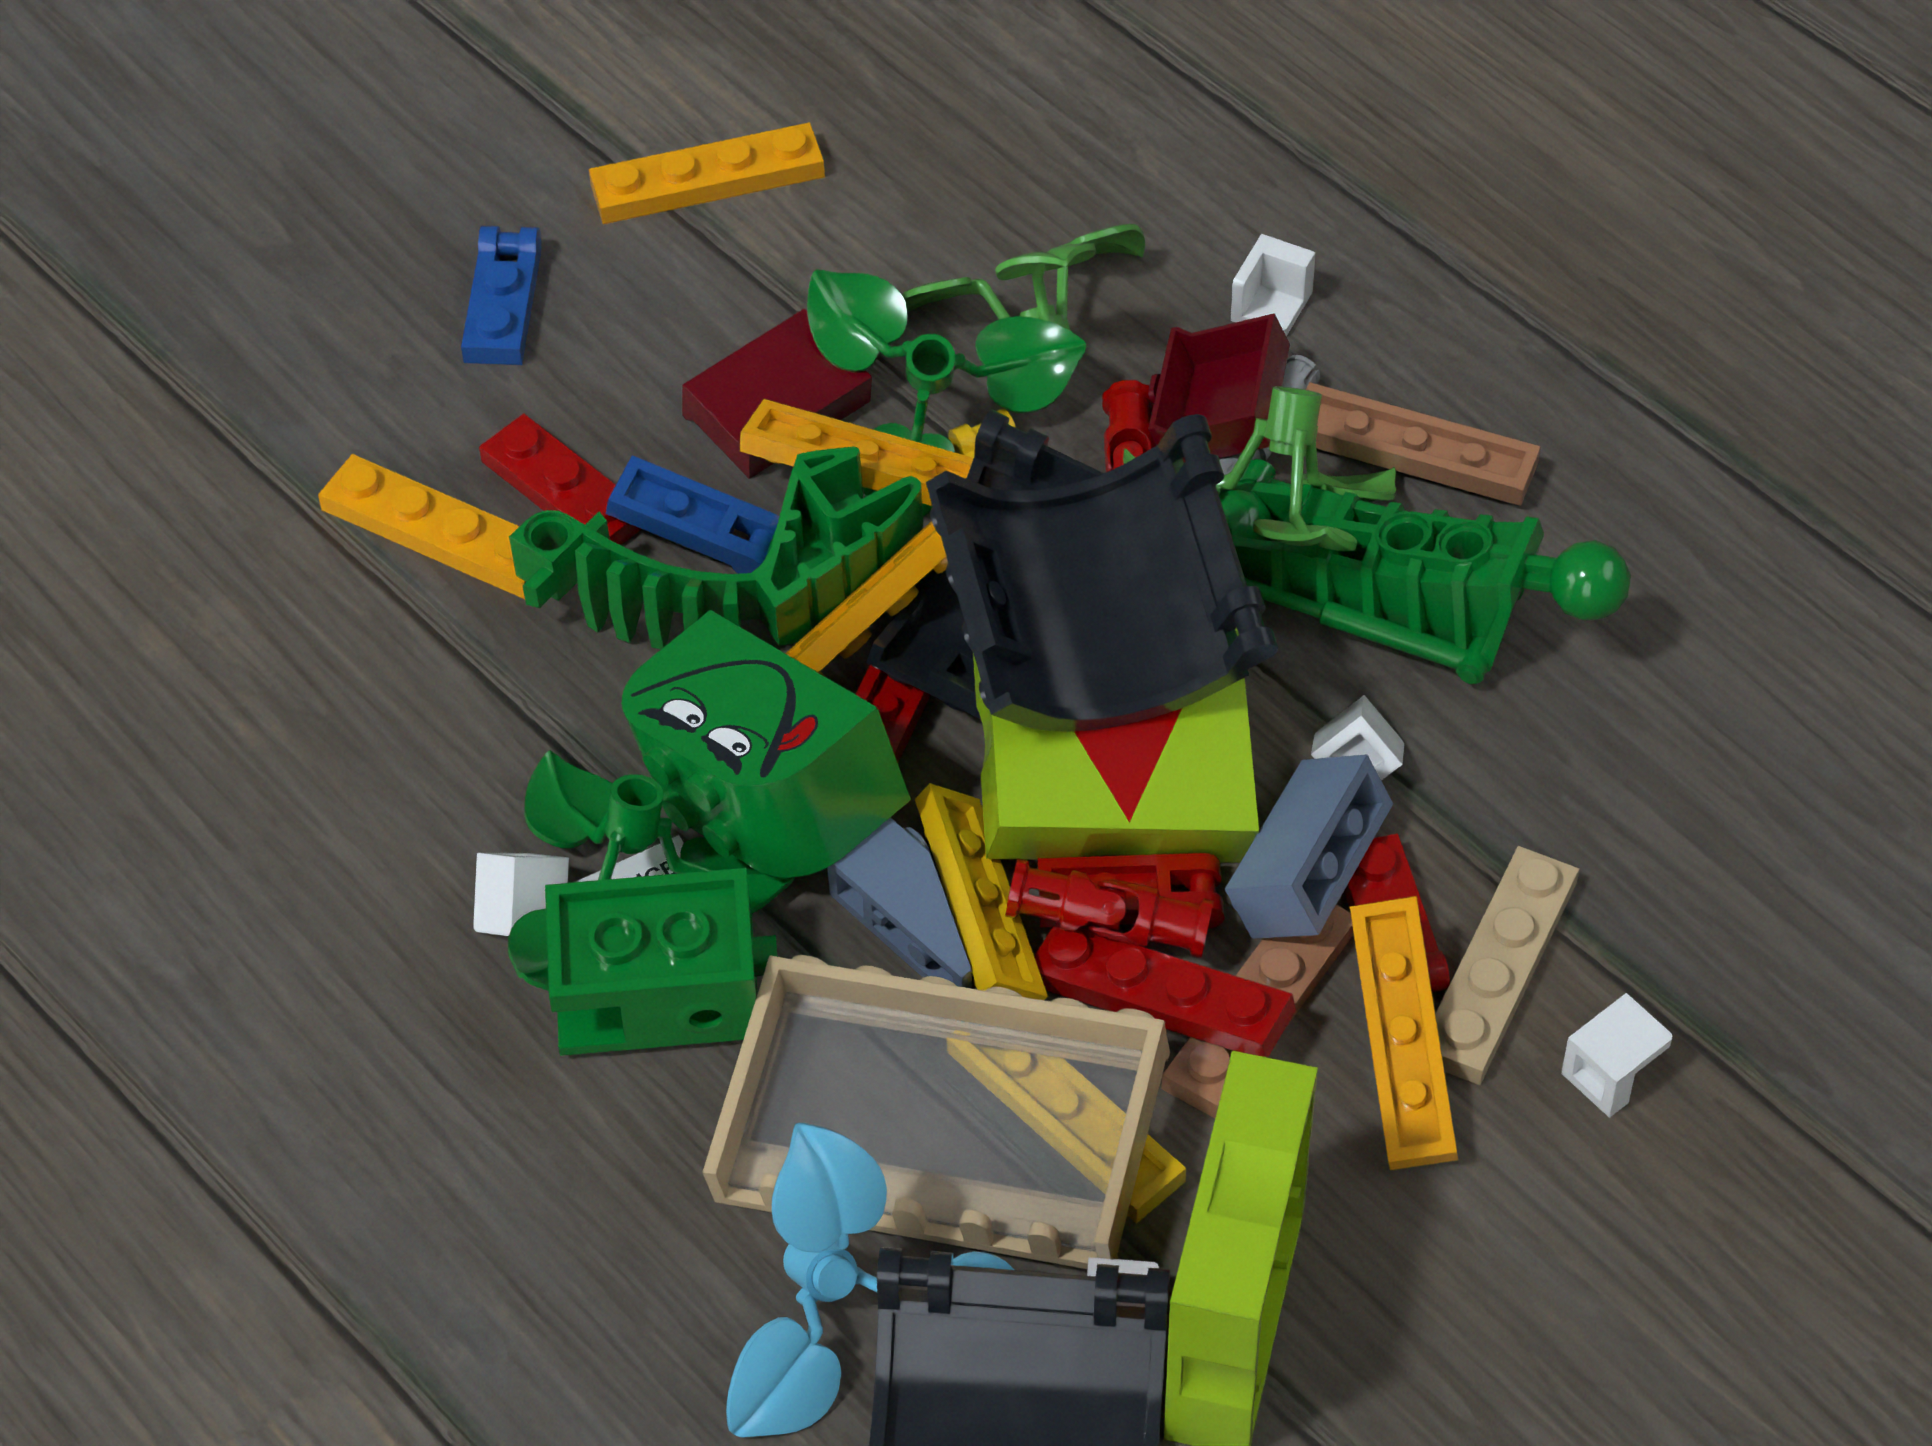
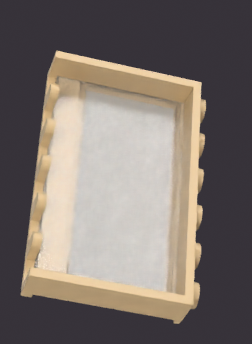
M797 955L792 959L769 956L702 1173L716 1203L772 1212V1196L775 1183L787 1157L794 1126L796 1123L814 1124L838 1132L851 1139L870 1154L880 1166L887 1186V1200L881 1219L869 1230L1088 1269L1089 1257L1110 1260L1118 1259L1117 1253L1165 1062L1168 1061L1170 1054L1165 1022L1137 1009H1122L1118 1012L1088 1008L1085 1004L1070 998H1056L1051 1002L1026 998L1013 990L1003 987H991L983 991L959 987L947 979L935 976H927L921 980L892 976L889 972L874 966H860L856 970L831 966L818 958L807 955Z

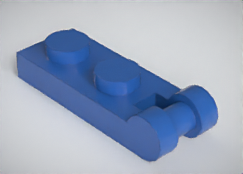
M499 226L480 227L478 256L461 344L464 363L522 365L541 257L542 243L539 227H521L520 233L501 232ZM500 255L518 256L517 262L500 261Z
M633 455L613 489L606 508L607 515L729 564L737 574L752 573L763 563L780 517L770 511ZM737 529L746 533L750 538L749 541L733 535L734 530Z

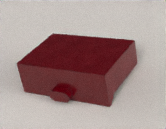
M804 308L682 384V416L685 420L694 421L750 479L774 464L764 458L740 452L741 431L763 399L842 420L871 402L872 376L866 370L856 373L842 370L826 360L813 340L807 310Z
M1275 313L1193 333L1179 327L1171 328L1161 375L1158 373L1151 376L1148 389L1150 401L1154 404L1148 430L1156 445L1159 444L1173 422L1188 415L1199 414L1206 417L1211 431L1212 439L1208 443L1211 454L1223 458L1243 452L1254 432L1256 418L1268 419L1273 387L1282 386L1290 343ZM1264 436L1258 449L1269 447L1270 439Z

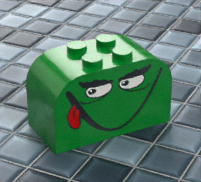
M709 610L642 664L630 677L623 690L622 710L651 778L659 783L663 789L662 807L667 816L681 830L688 831L691 828L704 836L712 848L721 856L728 858L730 855H733L763 874L773 877L792 878L821 871L846 856L911 800L876 706L712 610Z

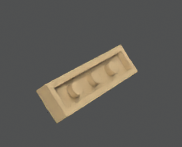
M1521 846L1517 847L1435 1014L1445 1072L1481 1085L1577 884L1580 868Z

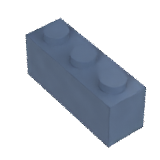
M1368 754L1301 760L1225 888L1233 907L1238 912L1252 939L1319 935L1393 805Z

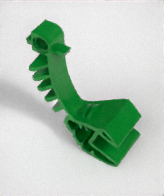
M853 446L797 454L777 528L772 536L765 560L752 573L726 574L695 571L667 565L640 555L610 540L607 520L600 512L585 525L560 511L546 510L538 512L519 526L509 536L516 576L526 581L523 585L526 605L540 609L551 597L559 601L578 584V594L587 627L597 633L605 625L610 610L616 638L630 643L636 633L644 601L645 620L651 648L662 649L666 646L669 639L673 612L683 614L684 630H686L709 610L714 611L741 627V620L761 619L778 645L782 646L800 641L924 528L921 482L917 478L909 476L863 498L859 448Z

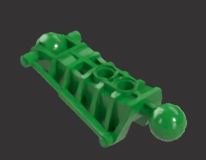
M1252 459L1236 488L1233 490H1222L1219 494L1247 586L1258 587L1263 600L1319 618L1322 625L1456 669L1460 679L1469 684L1482 682L1485 674L1491 670L1515 605L1521 599L1525 589L1551 593L1565 614L1582 621L1603 619L1618 611L1629 594L1631 573L1625 560L1616 548L1592 540L1572 544L1564 549L1557 558L1538 555L1544 531L1539 518L1526 516L1524 522H1495L1493 515L1479 514L1476 520L1450 517L1446 510L1435 509L1431 514L1406 511L1403 504L1397 502H1390L1387 507L1361 501L1355 493L1345 492L1344 495H1340L1324 489L1314 488L1313 485L1303 484L1301 516L1306 525L1338 528L1356 538V550L1338 551L1321 548L1317 545L1295 546L1277 541L1272 542L1271 539L1258 535L1253 531V523L1257 519L1289 522L1291 484L1274 479L1276 476L1274 467L1264 460ZM1252 579L1271 581V586Z

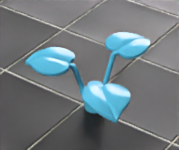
M809 1123L795 1124L789 1151L776 1180L772 1196L771 1210L773 1223L782 1239L789 1243L783 1259L784 1269L787 1275L802 1287L796 1295V1300L804 1308L808 1330L806 1332L793 1319L778 1317L759 1328L744 1346L731 1378L726 1408L728 1430L738 1437L780 1435L797 1432L811 1426L826 1414L839 1391L841 1367L836 1354L828 1347L817 1343L823 1334V1326L816 1302L818 1300L823 1302L839 1300L847 1296L853 1290L855 1284H860L877 1292V1277L857 1267L854 1257L845 1249L849 1245L848 1234L865 1232L873 1228L881 1219L887 1200L885 1177L874 1158L862 1147L844 1135L825 1127ZM968 1252L953 1259V1265L1014 1270L1005 1260L986 1252Z

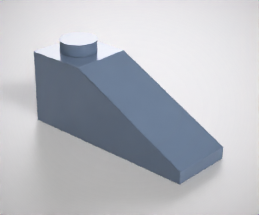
M889 818L846 856L827 867L829 894L922 978L927 976L941 977L953 982L956 986L972 989V969L935 869L930 849L918 832L910 827L903 829L892 818Z

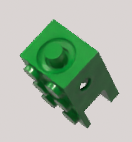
M747 868L545 885L549 1000L551 1011L557 1012L560 1056L744 1040L757 999V976L764 975L769 956L778 957L776 935L758 937L753 935Z

